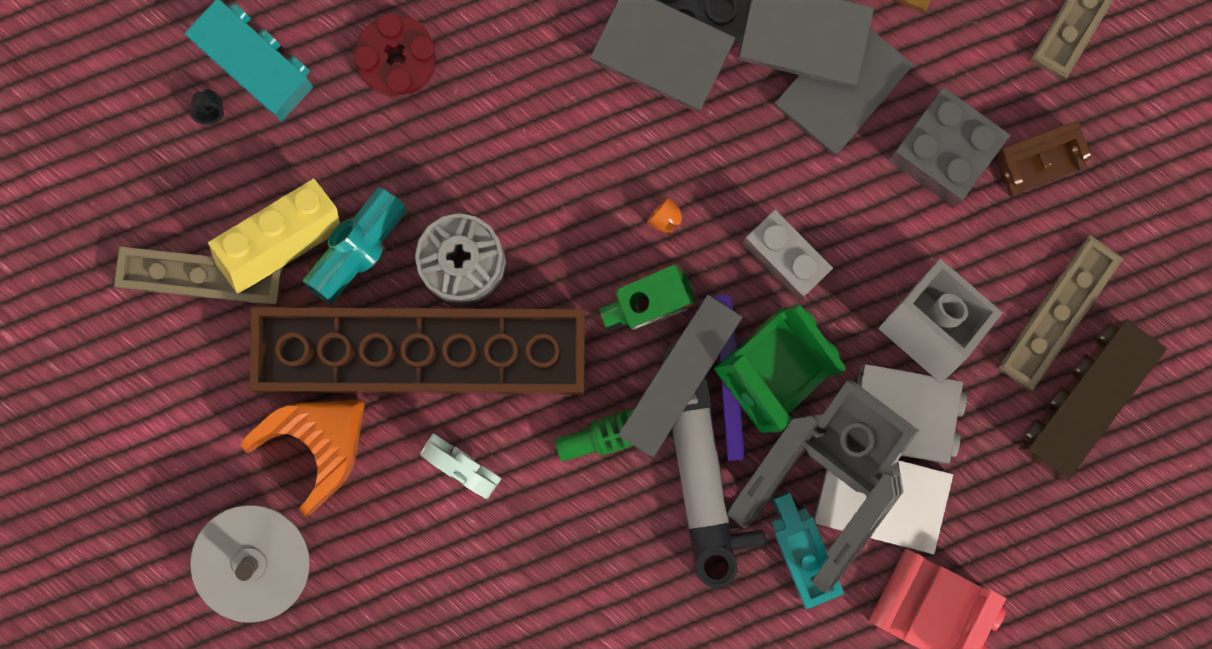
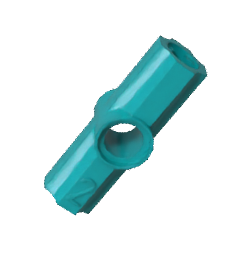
M378 187L353 219L342 222L333 230L328 239L329 249L302 281L305 287L325 303L332 305L357 273L368 270L377 262L382 253V246L380 244L407 212L405 205L387 190Z

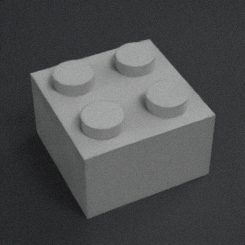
M940 258L916 283L878 329L937 381L942 383L970 356L1003 312Z

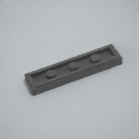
M707 295L618 436L653 458L741 321L742 316Z

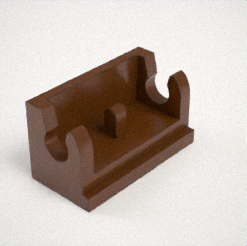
M1079 120L1003 148L994 158L1011 197L1086 168V161L1091 160V155L1081 131V125Z

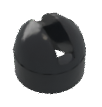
M205 89L204 92H197L193 95L190 107L191 117L194 121L209 125L217 123L223 118L224 106L218 93L211 89Z

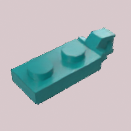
M786 492L772 498L779 519L771 522L775 530L773 533L804 609H810L843 595L844 591L840 581L827 594L809 581L810 578L819 572L829 558L826 555L827 550L814 518L809 515L806 508L797 511L790 493Z

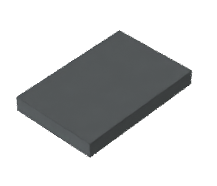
M618 0L590 57V61L700 113L734 44L735 37L657 0Z
M751 0L737 60L855 88L859 81L874 8L845 0Z
M870 28L859 81L855 88L799 75L776 101L774 107L832 156L836 157L914 64Z

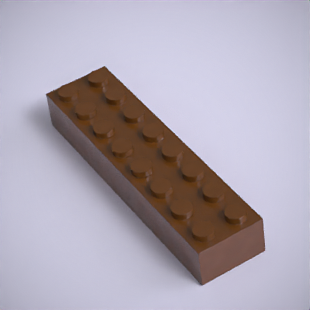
M251 307L249 391L257 393L585 395V309Z

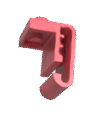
M905 548L868 622L919 649H987L984 643L991 629L996 631L1005 617L1006 608L1003 605L1007 598L992 590L982 588Z

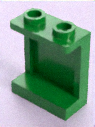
M800 304L779 308L713 369L760 433L782 431L788 426L792 420L788 414L826 378L840 375L846 367L839 359L840 356L836 347L827 341L817 328L813 315Z

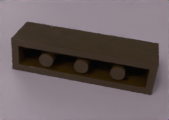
M1129 319L1115 322V324L1109 322L1104 326L1095 338L1099 345L1090 356L1087 354L1083 355L1072 368L1070 373L1075 377L1066 388L1061 386L1052 394L1046 403L1050 410L1041 421L1035 419L1022 435L1025 443L1019 450L1058 480L1070 479L1167 350V348Z

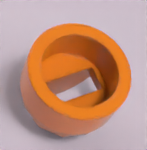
M666 197L655 208L647 222L662 233H671L676 230L675 225L678 226L682 223V213L677 204Z

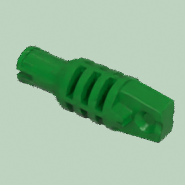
M635 408L591 421L592 423L588 424V429L554 439L561 463L596 451L598 455L602 454L603 456L634 446L619 437L618 434Z

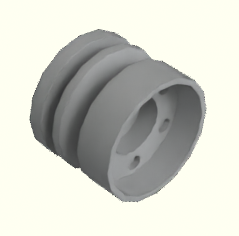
M458 213L439 218L426 228L418 240L415 254L418 274L427 288L435 296L450 305L468 307L481 304L492 297L504 281L507 264L501 242L491 226L476 216ZM458 249H463L465 254L471 257L470 260L463 262V268H457L455 263L450 260V257L457 256Z

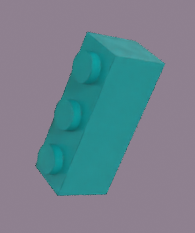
M215 0L184 34L282 122L314 87L306 77L310 70L293 55L288 60L277 51L281 46L280 43L262 28L259 33L255 32L247 24L251 18L237 4L233 2L227 7L221 0Z

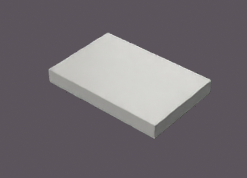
M898 460L904 492L871 538L934 554L953 474ZM826 469L814 515L815 523L843 531L867 498L866 495L856 492Z

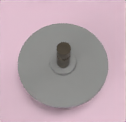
M244 505L228 509L215 516L206 524L194 543L190 566L195 588L202 600L212 610L228 619L251 623L274 618L294 604L306 585L310 559L305 539L290 519L280 512L267 507Z

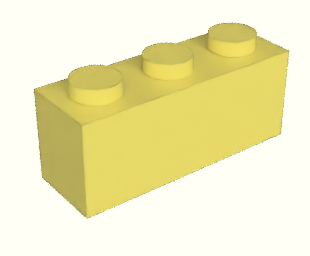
M313 178L209 241L208 245L215 264L235 292L239 294L327 240L333 230L340 225L337 208Z

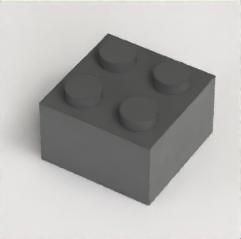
M943 87L888 161L948 205L955 207L963 201L1010 137V134Z

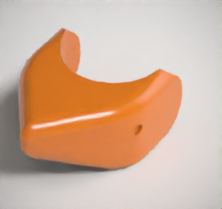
M357 399L303 402L286 405L267 416L243 439L240 446L246 453H250L266 441L276 436L288 434L300 439L309 447L315 457L318 470L316 485L309 497L299 508V511L307 517L334 494L349 477L357 456L365 403Z

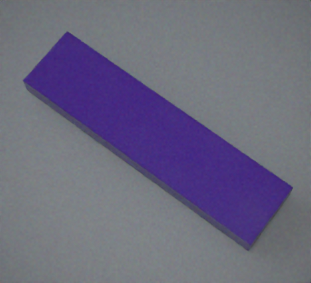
M730 295L715 296V300L733 310L732 297ZM735 331L721 350L719 363L736 348ZM720 378L727 461L743 460L744 445L741 407Z

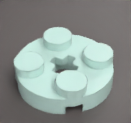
M434 433L420 453L424 459L448 476L454 477L463 483L465 487L485 499L489 498L502 479L488 468L475 462L474 458Z

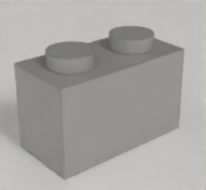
M776 209L742 243L798 302L833 269Z

